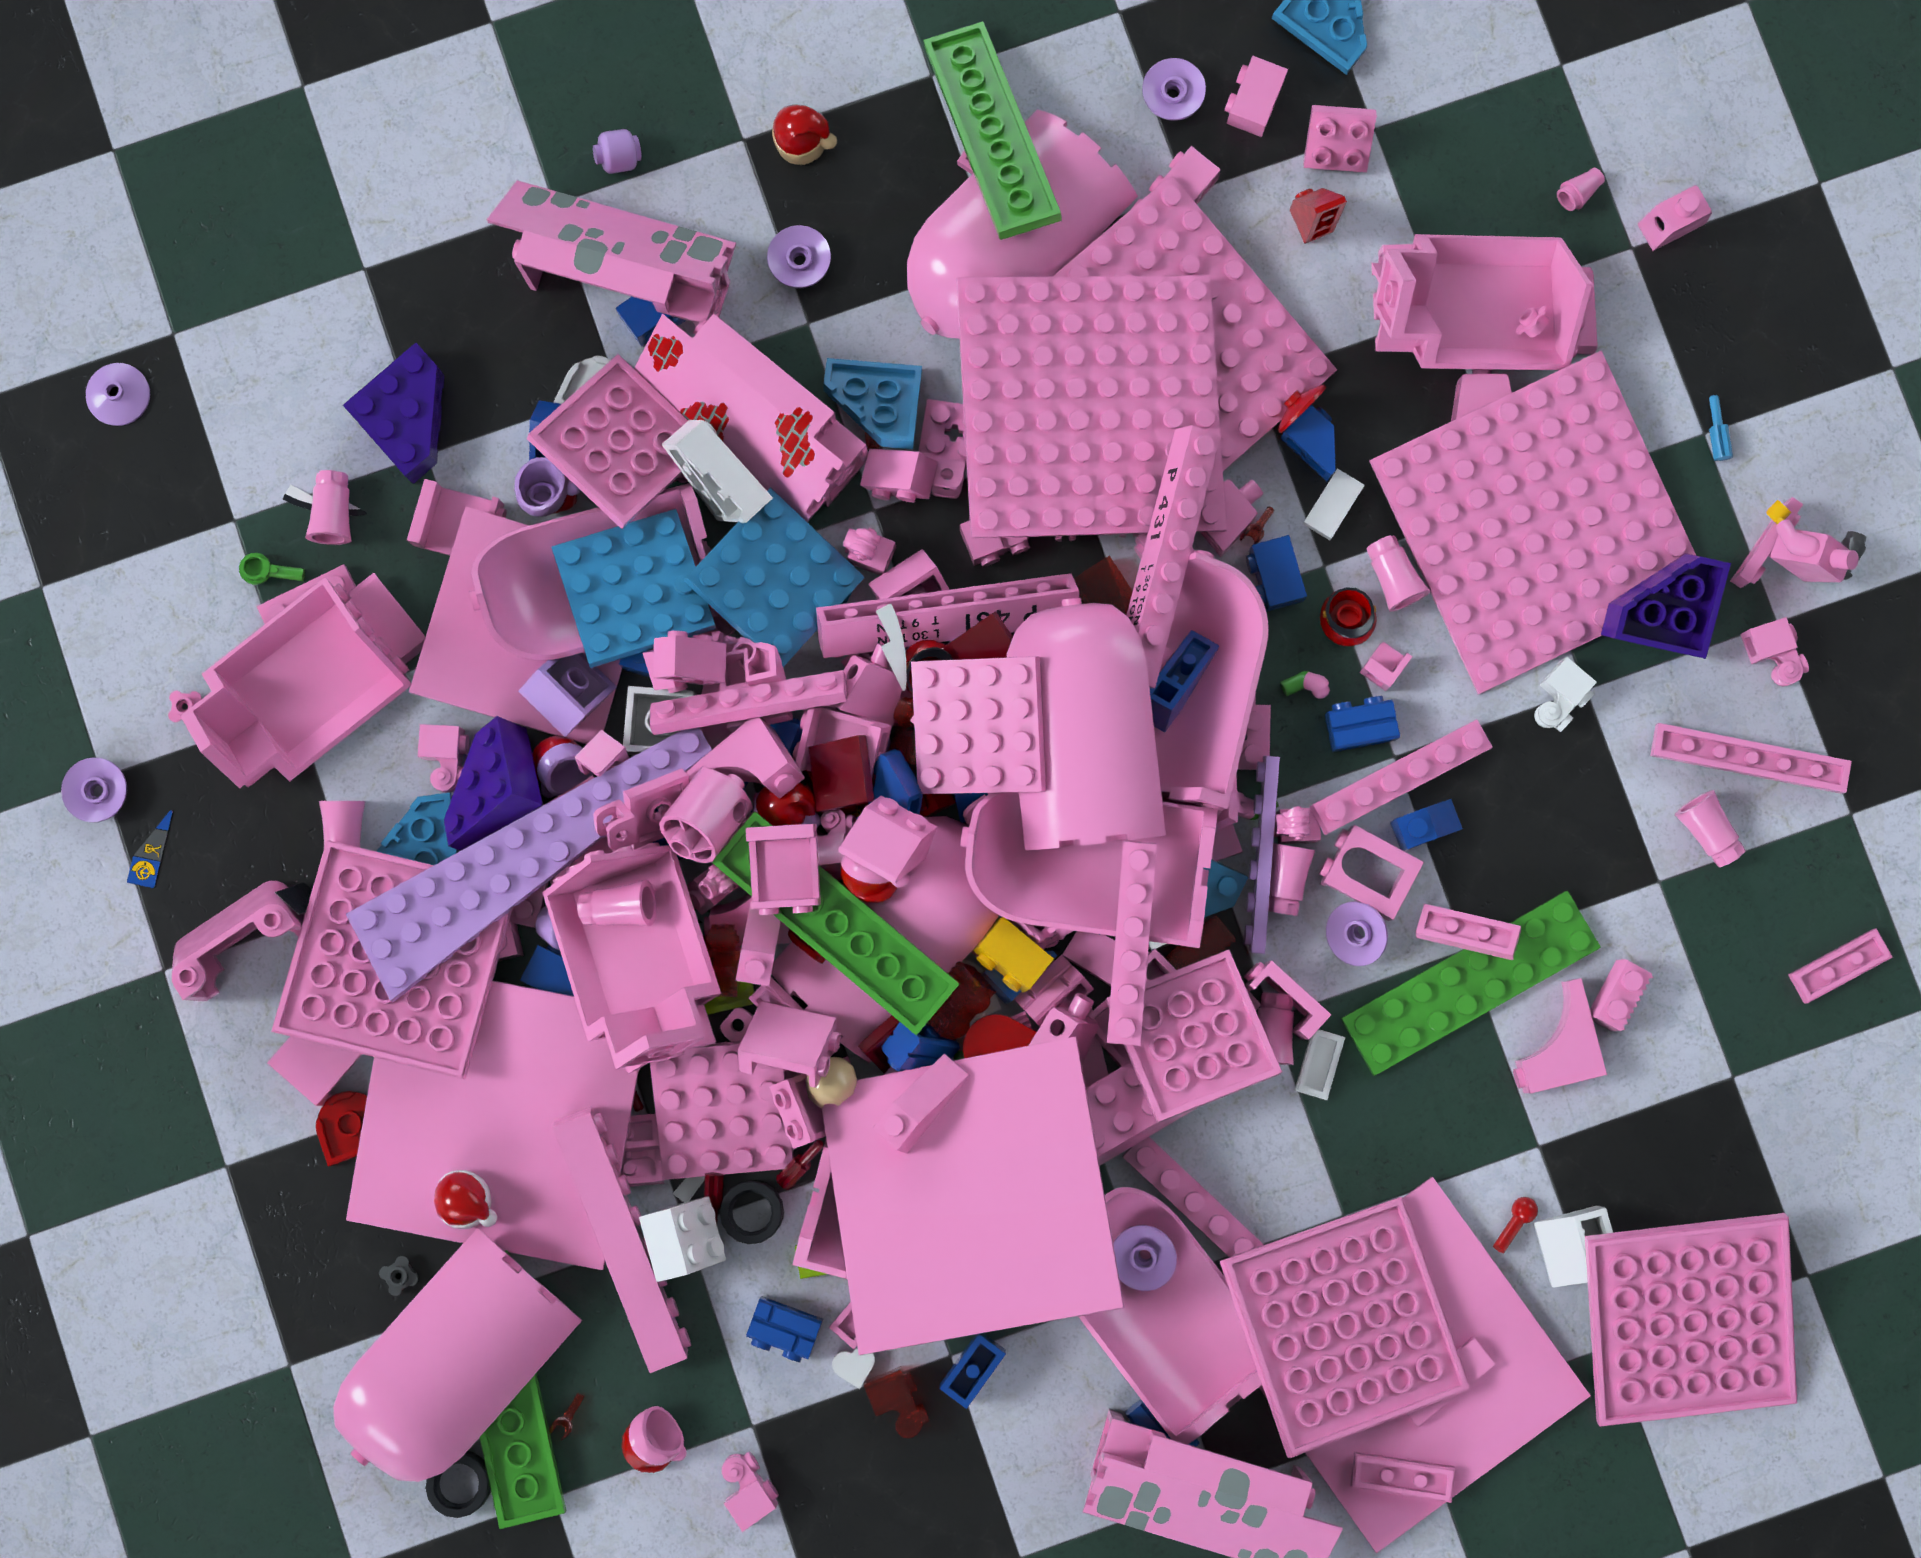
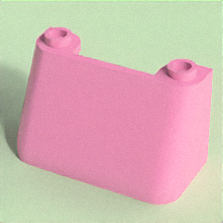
M267 881L183 936L176 943L173 953L172 983L182 1000L208 1001L220 993L216 987V978L225 969L216 956L256 929L268 937H278L288 931L294 932L299 937L305 912L298 915L274 893L288 888L284 883Z

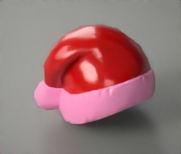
M842 856L841 877L844 886L862 901L868 903L883 902L891 898L897 888L904 887L909 883L910 876L908 874L894 884L847 856Z
M659 1406L650 1407L639 1413L626 1428L622 1436L621 1448L626 1461L640 1472L655 1473L662 1471L671 1461H682L687 1454L684 1447V1437L678 1423L668 1411Z

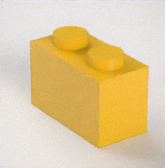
M1004 917L995 922L973 950L979 955L976 959L981 965L990 971L993 969L997 970L1004 976L1002 981L1015 992L1021 990L1023 993L1031 989L1054 960L1052 956Z

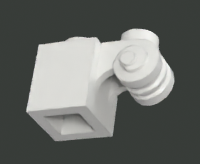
M1568 657L1564 658L1539 685L1553 697L1554 702L1549 701L1540 705L1534 714L1535 721L1543 728L1554 727L1561 732L1572 721L1573 717L1569 713L1577 705L1582 708L1592 698L1594 693L1591 691V688L1597 682Z

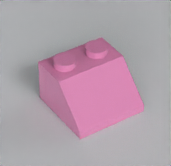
M923 549L868 583L877 599L949 590L937 566Z
M881 795L864 808L841 843L838 852L895 884L926 859L937 826L928 822L922 815L912 813L899 806L895 800Z

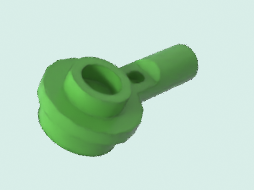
M260 553L246 555L239 564V573L242 579L252 585H260L266 582L269 577L304 581L305 569L272 565L269 559Z

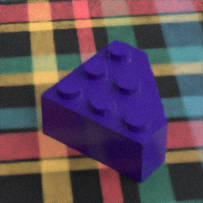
M415 343L345 402L343 406L412 484L437 464V444L441 425L442 388H444V374L422 348Z
M1684 554L1610 602L1601 635L1706 659L1731 563Z
M496 716L475 734L444 818L449 847L461 851L543 805L527 728Z

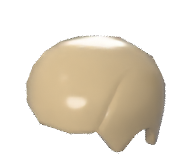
M830 1057L828 1074L826 1077H821L817 1088L809 1086V1076L807 1075L805 1083L808 1098L821 1108L825 1104L840 1106L843 1101L853 1095L856 1088L857 1078L854 1067L843 1058Z

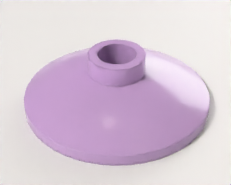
M1168 58L1154 64L1146 73L1142 86V94L1147 107L1158 117L1173 121L1182 120L1193 115L1202 105L1206 92L1205 80L1199 69L1189 61L1179 58ZM1171 89H1174L1179 93V95L1175 98H1172L1167 94V92Z
M796 225L787 227L775 235L768 247L767 262L772 275L780 283L791 288H806L816 284L825 276L830 266L831 253L829 245L821 233L808 226ZM797 256L805 257L806 260L802 265L794 263V259Z
M112 363L103 366L93 374L86 388V402L90 412L98 420L111 426H123L136 421L145 412L150 400V388L145 376L135 367L124 363ZM113 387L119 388L116 396H110L109 394Z
M87 758L74 764L66 773L61 787L62 800L67 810L76 818L86 822H102L113 817L122 808L127 796V782L122 771L114 763L102 758ZM101 785L103 793L96 797L94 789L96 786Z
M1351 901L1338 906L1331 913L1326 925V937L1331 950L1340 960L1353 966H1365L1378 960L1384 953L1388 943V930L1383 917L1375 908L1359 901ZM1359 926L1364 929L1365 937L1359 934Z
M1147 1225L1133 1226L1124 1230L1113 1243L1119 1279L1128 1287L1140 1291H1151L1162 1287L1172 1277L1177 1264V1254L1172 1241L1161 1230ZM1147 1250L1150 1252L1151 1258L1143 1259L1139 1252Z

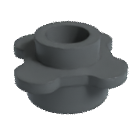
M405 1256L397 1257L395 1263L390 1266H383L379 1271L380 1278L386 1281L389 1286L388 1291L393 1296L400 1295L404 1288L416 1285L419 1280L418 1274L414 1272L409 1264V1259ZM397 1273H401V1279L396 1278Z

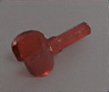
M1268 506L1255 524L1252 523L1247 526L1240 535V541L1245 536H1250L1253 538L1254 544L1259 543L1265 535L1263 528L1273 514L1274 509Z
M577 1393L563 1417L557 1418L550 1426V1434L556 1425H562L565 1428V1434L561 1441L566 1439L572 1431L571 1421L584 1399L583 1395Z

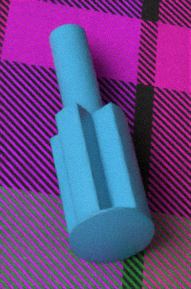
M1712 395L1709 397L1713 426H1711L1709 432L1714 461H1725L1733 458L1728 424H1723L1719 396Z

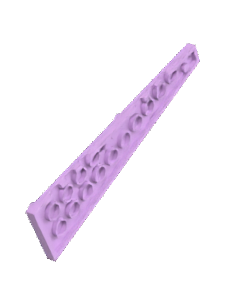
M700 727L681 730L611 768L602 776L589 780L346 913L390 1001H396L423 980L430 971L451 958L453 953L466 943L473 941L480 935V932L505 916L512 907L519 905L587 852V849L602 837L605 838L607 835L600 836L595 831L593 814L598 808L618 799L624 803L623 791L681 768L686 772L708 754L712 749ZM612 815L607 816L603 820V823L609 822L612 818Z

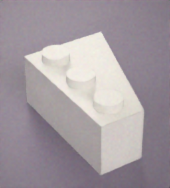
M688 420L662 443V446L716 520L747 523L773 499L717 436L716 430L704 420Z

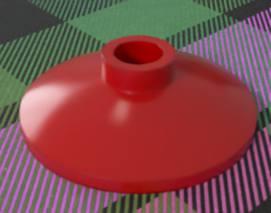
M1325 385L1317 386L1303 394L1296 390L1283 403L1288 409L1279 425L1278 431L1280 434L1327 388Z

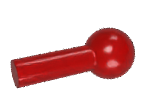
M1520 1197L1514 1201L1511 1208L1513 1216L1493 1245L1498 1252L1504 1254L1523 1224L1530 1223L1536 1219L1538 1206L1533 1199Z

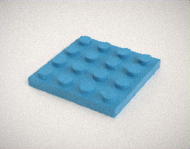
M770 487L767 492L773 499L747 523L738 522L683 581L744 638H748L754 643L763 642L775 645L784 667L818 630L816 608L840 605L865 577Z
M676 509L630 522L623 529L617 526L551 546L590 668L654 649V638L668 637V631L688 632V637H693L694 635L716 629L708 603L683 581L696 566Z

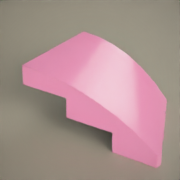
M717 630L712 631L713 641L726 643L725 683H720V691L786 680L782 661L775 645L763 642L754 643L748 638H737L725 635ZM791 711L762 716V718L771 725L793 720V715ZM749 719L727 722V729L733 733Z

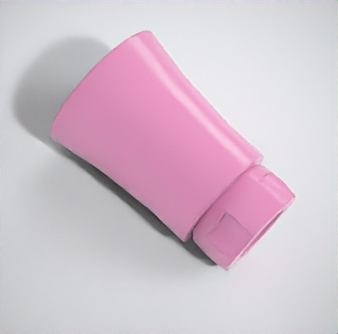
M322 470L317 473L316 486L313 487L310 521L305 536L307 540L326 545H343L352 541L349 525L350 490L347 488L348 475L346 473L333 470Z
M1386 536L1367 547L1368 555L1372 560L1371 565L1384 592L1389 612L1412 605L1430 593L1429 588L1419 577L1404 548L1400 547L1395 536Z
M1714 790L1696 797L1675 813V816L1688 828L1706 854L1712 857L1718 867L1721 868L1734 862L1745 853L1744 846L1738 840L1739 835L1729 822Z
M319 801L323 823L324 847L326 840L360 847L365 801Z
M1273 843L1268 911L1294 916L1298 915L1299 901L1303 900L1305 883L1316 850Z
M642 880L629 885L581 893L577 903L578 916L584 925L633 924L652 926L656 918V897L653 886L649 880Z
M1263 992L1261 995V1008H1258L1257 1014L1278 1063L1281 1065H1294V1011H1292L1294 999L1287 994Z

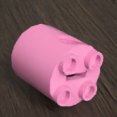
M708 766L700 768L659 823L661 833L670 848L677 855L701 863L714 861L753 809L749 797L743 790L745 786L743 780L735 774L727 776Z

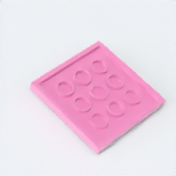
M617 354L528 434L527 440L611 520L623 529L682 474L681 470L662 446V443L688 420Z
M1040 656L911 662L917 783L922 794L1046 791Z
M1230 950L1146 982L1141 1046H1124L1157 1124L1282 1073ZM1111 996L1106 998V1003L1109 1007V1010Z
M742 1041L713 1043L704 1047L690 1048L684 1050L685 1054L660 1063L658 1061L650 1062L663 1180L705 1176V1173L711 1172L725 1175L784 1169L793 1160L794 1151L785 1133V1126L779 1110L774 1104L770 1086L786 1080L785 1069L757 1063L753 1074L740 1072L738 1048Z

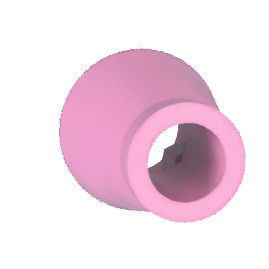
M1592 168L1588 172L1563 182L1557 191L1559 203L1568 211L1581 209L1599 186L1605 182L1603 173L1597 168Z

